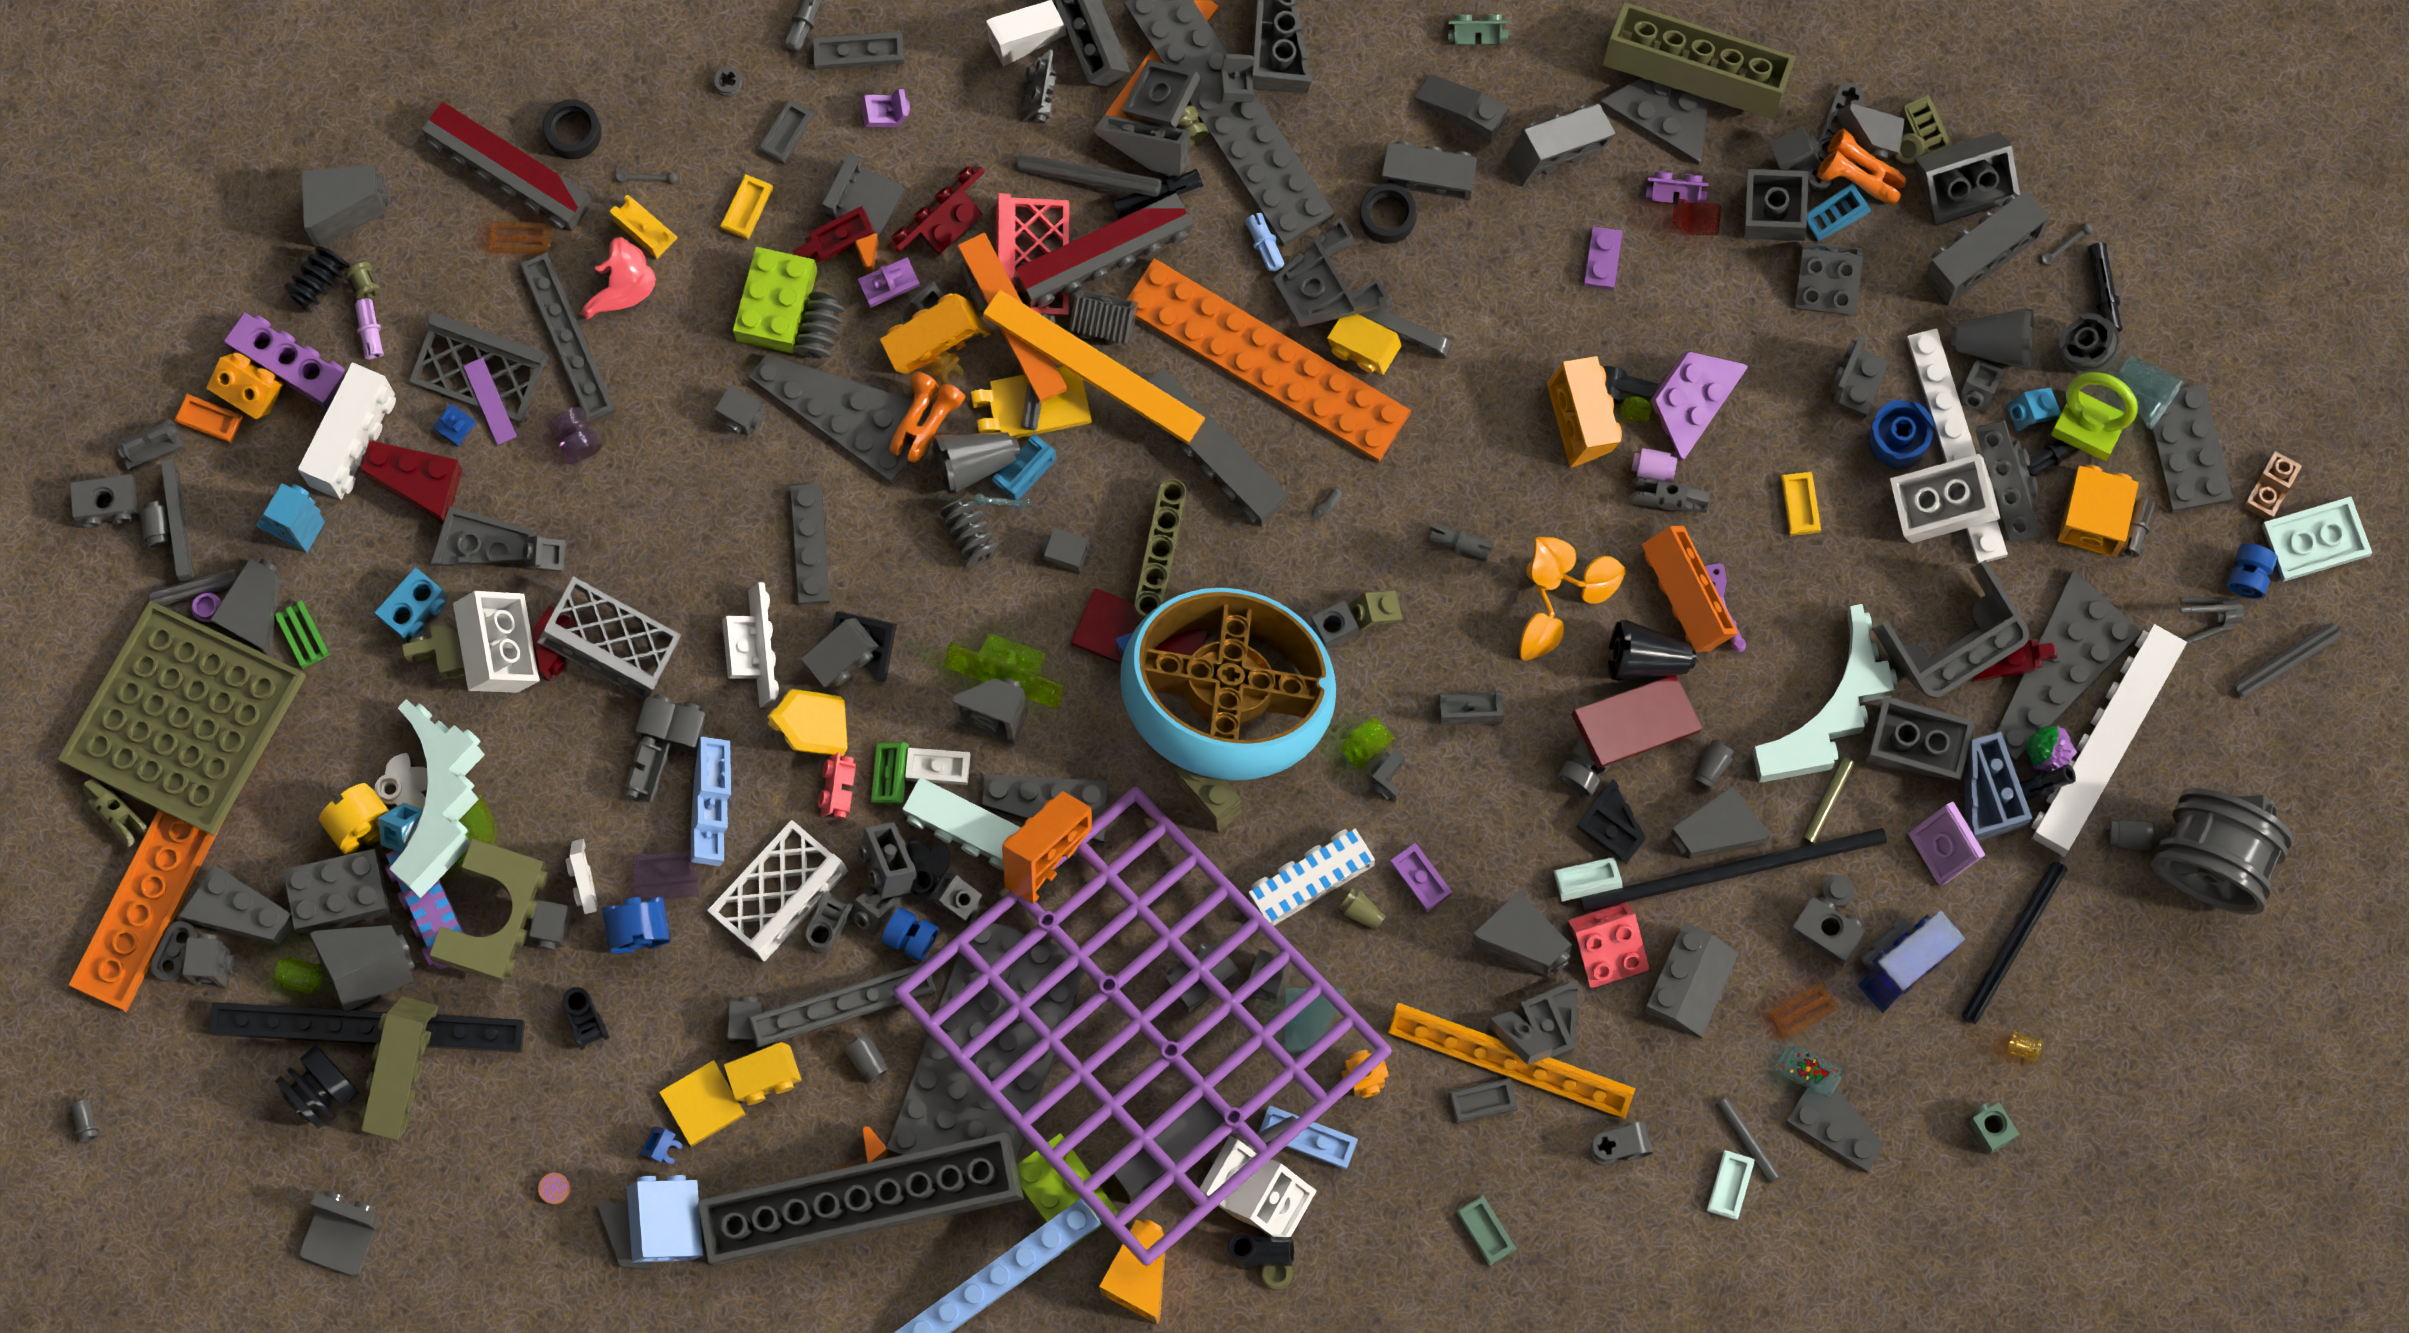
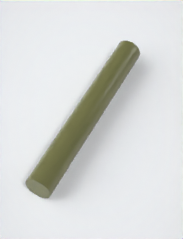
M1843 757L1803 837L1805 841L1811 844L1815 843L1855 763L1851 759Z

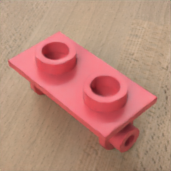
M837 752L825 761L822 770V776L826 778L824 790H821L818 798V807L822 808L820 817H826L834 812V818L846 819V814L850 813L852 792L841 790L842 785L853 786L856 764L853 763L854 758L842 756L840 760L841 753Z

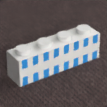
M1356 828L1350 832L1347 829L1338 832L1331 838L1332 842L1323 848L1320 845L1313 847L1304 854L1306 858L1296 864L1294 861L1286 863L1278 869L1279 874L1268 880L1267 877L1256 881L1251 886L1253 890L1249 891V899L1254 907L1275 926L1375 866V859Z

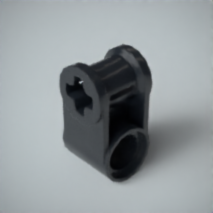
M573 987L567 990L563 995L562 1003L579 1049L583 1050L585 1045L601 1038L609 1039L610 1036L600 1013H598L589 993L580 987ZM579 995L586 998L585 1006L581 1010H572L570 1006L572 999Z

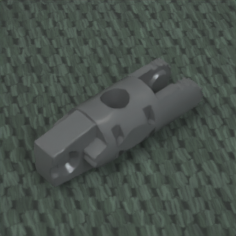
M1639 477L1634 478L1632 481V487L1637 491L1630 495V503L1678 512H1707L1709 492L1697 490L1688 485Z

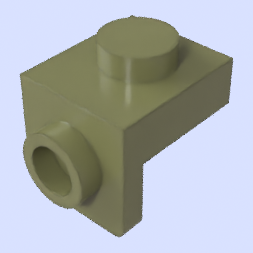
M1396 591L1364 593L1350 603L1351 614L1359 627L1358 631H1364L1372 625L1395 624L1403 620Z

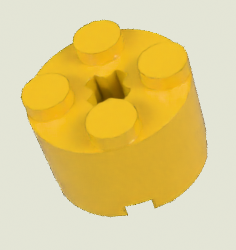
M366 783L355 785L341 793L344 799L336 805L331 801L319 816V822L322 824V827L344 855L354 853L365 843L370 847L380 840L378 818L389 812V809L379 796Z

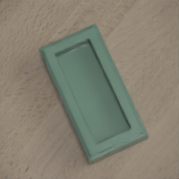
M1484 1195L1456 1211L1489 1266L1516 1251L1515 1245Z

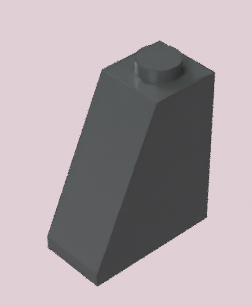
M250 558L214 613L211 621L217 628L263 654L269 655L272 650L276 622L275 614L278 608L281 579L276 573L277 568L263 559L257 562Z
M1732 786L1673 827L1671 832L1673 838L1670 841L1680 855L1685 853L1689 859L1762 846L1768 842L1770 834L1734 786Z

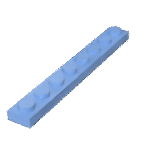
M1080 1198L894 1333L953 1332L1102 1225L1093 1210Z

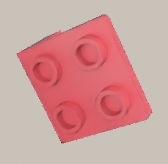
M1627 902L1568 920L1570 931L1578 943L1588 984L1591 988L1649 970L1636 915Z

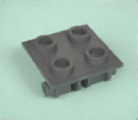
M1051 49L1042 57H1039L1031 66H1028L1025 71L1024 83L1027 84L1026 94H1023L1019 104V110L1022 111L1021 122L1034 117L1035 123L1045 124L1046 119L1050 117L1052 96L1048 94H1053L1054 92L1053 87L1057 74L1054 71L1055 66L1051 65L1053 50Z

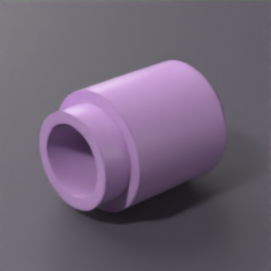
M1642 448L1641 454L1635 453L1631 471H1636V477L1673 482L1678 458L1670 456L1671 453Z

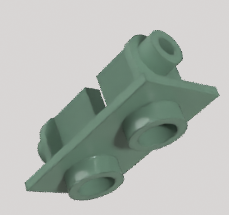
M1472 14L1454 15V20H1448V24H1454V30H1448V42H1454V45L1475 44V33H1481V44H1502V41H1508V29H1503V24H1509V20H1502V14H1484V20H1472Z

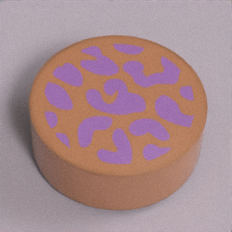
M549 1173L541 1179L538 1192L542 1200L547 1204L561 1205L569 1198L571 1185L562 1174Z

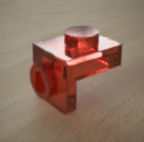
M1679 199L1678 207H1675L1673 210V224L1676 225V228L1682 234L1718 236L1721 205L1718 203H1689L1686 199Z

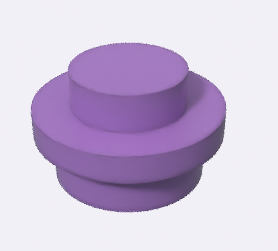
M202 593L192 602V614L202 623H211V618L222 602L213 593Z

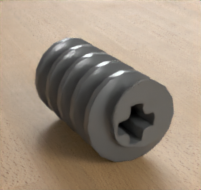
M812 291L809 293L811 301L806 303V310L808 312L803 314L802 320L804 323L799 327L801 334L796 337L798 346H795L793 351L809 358L831 357V352L824 348L825 346H834L835 342L828 338V335L838 334V330L833 328L831 324L841 323V319L834 314L843 313L845 309L838 304L836 297L825 292Z
M960 499L946 505L940 511V515L946 518L944 522L946 527L951 528L950 534L952 538L957 539L955 544L957 548L962 549L961 556L967 560L966 566L974 567L988 560L999 547L998 542L988 543L994 536L993 532L983 533V530L988 527V522H977L983 516L982 511L972 512V509L978 505L977 501L967 502V500Z

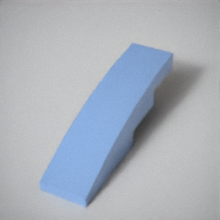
M700 737L698 741L691 819V862L721 866L724 862V832L728 828L727 800L731 796L730 741Z

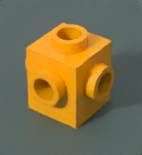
M1362 1050L1349 1055L1350 1060L1345 1061L1346 1070L1341 1071L1342 1078H1345L1372 1053L1368 1054L1367 1050ZM1384 1060L1371 1071L1370 1075L1365 1076L1352 1088L1354 1097L1362 1095V1098H1367L1380 1093V1089L1385 1086L1384 1078L1389 1077Z

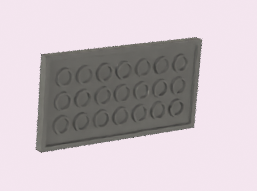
M974 916L971 919L969 926L979 917ZM992 922L972 939L969 944L991 966L1027 934ZM1040 939L999 976L1022 998L1070 955L1060 945ZM960 952L938 1010L980 975ZM1079 965L1029 1007L1051 1031L1071 1013L1085 971ZM988 984L945 1020L940 1027L962 1049L1011 1006ZM1019 1016L975 1053L970 1060L992 1082L1037 1044L1041 1038ZM929 1034L889 1140L887 1150L902 1156L1006 1133L1012 1137L1017 1161L1025 1137ZM1051 1049L1000 1091L1021 1115L1039 1101L1055 1057V1053Z

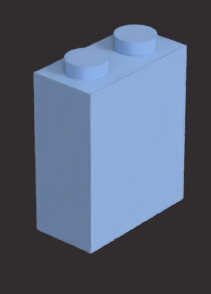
M685 1175L669 1176L667 1181H656V1176L638 1177L637 1182L627 1187L632 1263L691 1261L703 1256L697 1180H686Z

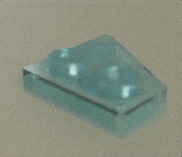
M2130 355L2115 376L2131 389L2137 400V412L2144 420L2147 428L2151 430L2184 385L2181 377L2133 355Z

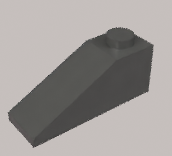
M1432 74L1428 76L1415 96V100L1489 143H1492L1507 120L1508 107L1482 92Z
M1104 115L1095 128L1097 136L1151 171L1160 172L1166 176H1180L1189 163L1190 130Z

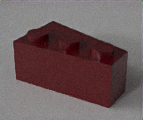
M371 440L368 442L361 470L367 479L395 496L402 498L444 524L449 507L453 506L463 470L457 459Z

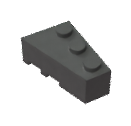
M216 865L213 866L179 915L184 922L194 926L197 925L279 947L294 927L291 913Z

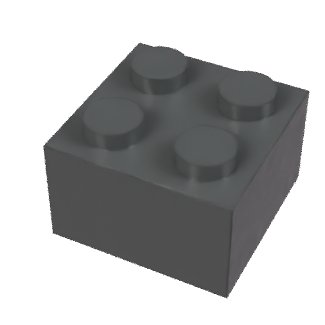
M1748 169L1744 238L1805 241L1809 171Z

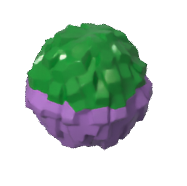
M2059 725L2039 727L2035 734L2030 735L2029 740L2026 742L2029 761L2033 764V768L2036 771L2044 770L2050 772L2066 764L2069 765L2072 757L2077 753L2066 729L2060 728Z

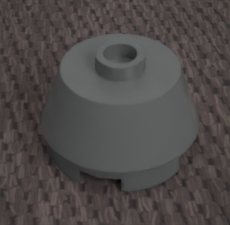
M2087 313L2079 315L2080 319L2073 322L2068 328L2065 326L2061 331L2059 338L2061 357L2073 369L2085 373H2101L2111 367L2116 360L2119 346L2118 331L2112 322L2098 314Z

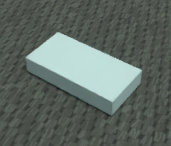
M1614 857L1554 870V877L1561 901L1622 888V880Z
M1724 1150L1707 1212L1738 1220L1755 1159Z

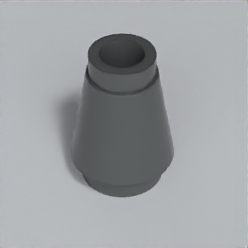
M1712 740L1710 745L1705 747L1695 780L1711 788L1713 783L1716 782L1733 761L1731 757L1734 751Z

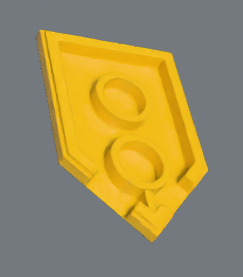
M791 689L783 697V701L777 708H774L767 716L774 726L778 725L787 737L785 740L792 750L825 755H834L840 752L841 756H844L847 750L845 701L841 696Z

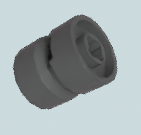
M1581 738L1571 752L1573 760L1566 761L1557 776L1569 788L1584 796L1591 797L1601 782L1599 775H1605L1612 764L1597 769L1584 740Z

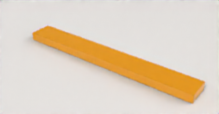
M999 289L983 313V317L1187 445L1205 421V417L1001 289Z
M1398 1003L1395 1008L1388 1030L1389 1034L1623 1119L1626 1117L1636 1089L1550 1057L1527 1065L1498 1038Z

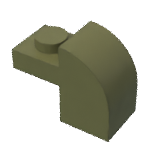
M439 625L430 626L432 638L428 639L426 636L415 637L410 640V643L402 645L404 656L409 663L436 657L439 673L444 680L465 675L459 635L451 628Z

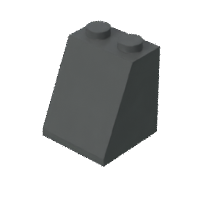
M375 165L302 171L304 228L315 247L323 246L386 213L385 203H390L389 186L385 185L383 174L379 175Z
M1520 891L1473 933L1472 946L1476 950L1543 977H1547L1552 972L1558 975L1569 964L1568 960L1571 957L1569 953L1572 944Z
M391 925L319 930L310 933L320 964L344 1012L350 1011L414 981L410 969L414 968L415 965L408 952L410 951L402 934L396 936Z

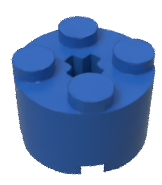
M1893 400L1879 409L1872 423L1868 436L1871 451L1880 462L1893 469L1908 468L1917 464L1926 455L1933 439V419L1926 408L1914 401ZM1896 432H1898L1899 434H1902L1903 432H1905L1907 435H1906V437H1904V436H1902V435H1901V436H1898V435L1896 434Z
M641 897L628 898L622 901L623 906L621 907L613 905L602 908L610 953H633L634 949L644 947L653 949L670 942V932L663 897L648 899L645 902L641 901Z

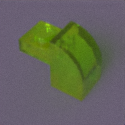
M480 794L477 796L479 800L459 820L467 828L468 832L465 836L470 841L473 838L494 845L498 835L497 822ZM467 851L456 862L463 861Z

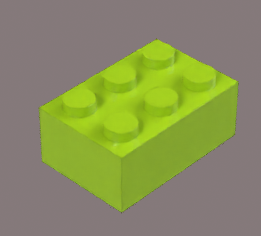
M761 247L755 248L733 328L737 342L795 354L793 348L797 346L796 337L800 335L799 327L803 324L802 316L807 311L806 303L810 300L809 293L812 292L817 275L814 259Z
M1060 1133L1047 1143L1054 1148L1065 1138ZM1073 1149L1062 1157L1083 1182L1092 1176ZM1037 1150L1017 1164L1022 1191L1045 1223L1081 1198ZM1100 1186L1096 1188L1093 1193L1116 1216L1118 1213L1115 1206ZM1098 1217L1102 1225H1104L1105 1223ZM1100 1225V1226L1097 1227L1095 1230H1093L1092 1232H1090L1088 1235H1086L1085 1237H1083L1081 1240H1079L1078 1242H1076L1074 1245H1072L1070 1248H1068V1249L1066 1250V1252H1067L1068 1250H1070L1072 1247H1074L1076 1244H1078L1079 1242H1081L1083 1239H1085L1087 1236H1089L1091 1233H1093L1094 1231H1096V1230H1097L1098 1228H1100L1102 1225Z

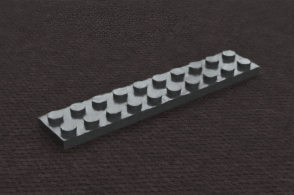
M1193 0L1125 1V9L1161 62L1196 71L1201 77L1188 104L1195 106L1199 113L1198 119L1206 125L1210 137L1282 245L1289 244L1332 218L1335 212L1255 92L1252 103L1222 101L1220 71L1224 55L1229 53Z

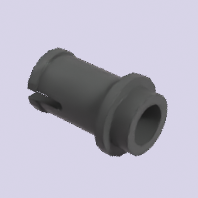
M81 1100L72 1103L70 1110H72L76 1126L75 1137L79 1138V1142H88L98 1138L99 1126H96L94 1123L90 1101Z

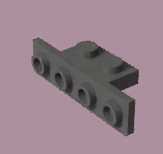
M2005 419L1978 426L1975 429L1976 436L2010 542L2040 536L2041 533L2032 507L2037 497L2036 495L2039 494V488L2035 477H2030L2027 468L2030 465V460L2026 448H2021L2019 440L2011 441Z

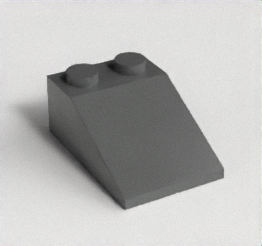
M1884 696L1877 708L1864 762L1893 771L1960 781L1975 721Z

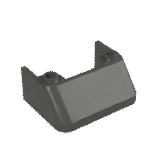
M1986 560L1970 568L1985 593V596L1978 599L1971 608V616L1978 629L1928 659L1923 650L1914 644L1903 646L1888 620L1872 628L1897 670L1921 693L1929 698H1938L2020 649L2029 639L2027 625Z

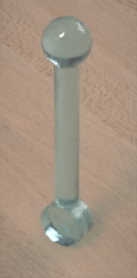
M981 493L974 497V502L979 506L984 503L1020 506V508L1032 507V500L991 498L985 497Z

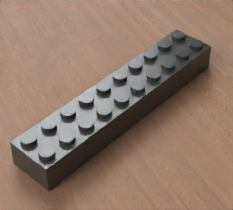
M1001 1133L698 1201L708 1261L715 1266H722L1022 1200L1024 1198L1012 1137L1006 1133Z

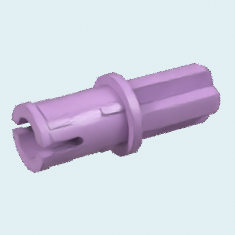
M369 298L357 300L355 304L359 323L357 333L361 335L364 358L368 360L375 359L377 354L379 357H382L384 352L379 335L381 325L377 324L373 301Z

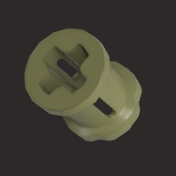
M369 262L353 265L345 272L347 278L352 280L356 290V300L371 299L381 293L380 286L375 283L371 274L373 268Z

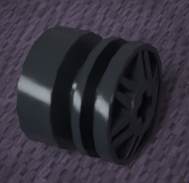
M315 1044L300 1057L303 1066L307 1070L304 1074H300L294 1068L289 1067L287 1071L295 1082L290 1085L281 1075L275 1082L279 1086L283 1098L303 1120L314 1124L319 1129L324 1125L322 1119L316 1114L319 1109L331 1119L334 1114L327 1103L328 1101L333 1099L344 1107L359 1092Z

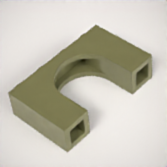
M472 838L462 864L463 873L494 883L503 888L512 900L511 916L507 924L500 931L486 937H474L440 926L430 952V958L433 962L504 984L506 976L511 978L517 962L516 959H513L517 947L522 948L525 942L527 930L523 928L527 918L532 919L535 914L538 901H535L534 897L537 889L543 890L548 872L544 871L545 865L543 861Z

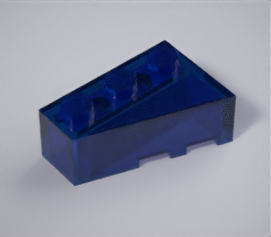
M1942 911L1933 918L1928 914L1914 926L1917 931L1912 935L1908 932L1901 935L1893 943L1896 948L1890 953L1887 949L1879 953L1872 960L1875 966L1857 985L1882 1013L1888 1010L1902 994L1905 995L1912 989L1913 985L1940 965L1966 940L1963 934Z

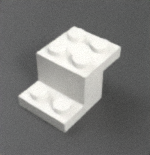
M1229 1136L1199 1189L1208 1197L1257 1153L1240 1140ZM1270 1159L1218 1206L1232 1217L1259 1228L1270 1237H1291L1316 1190L1284 1165Z

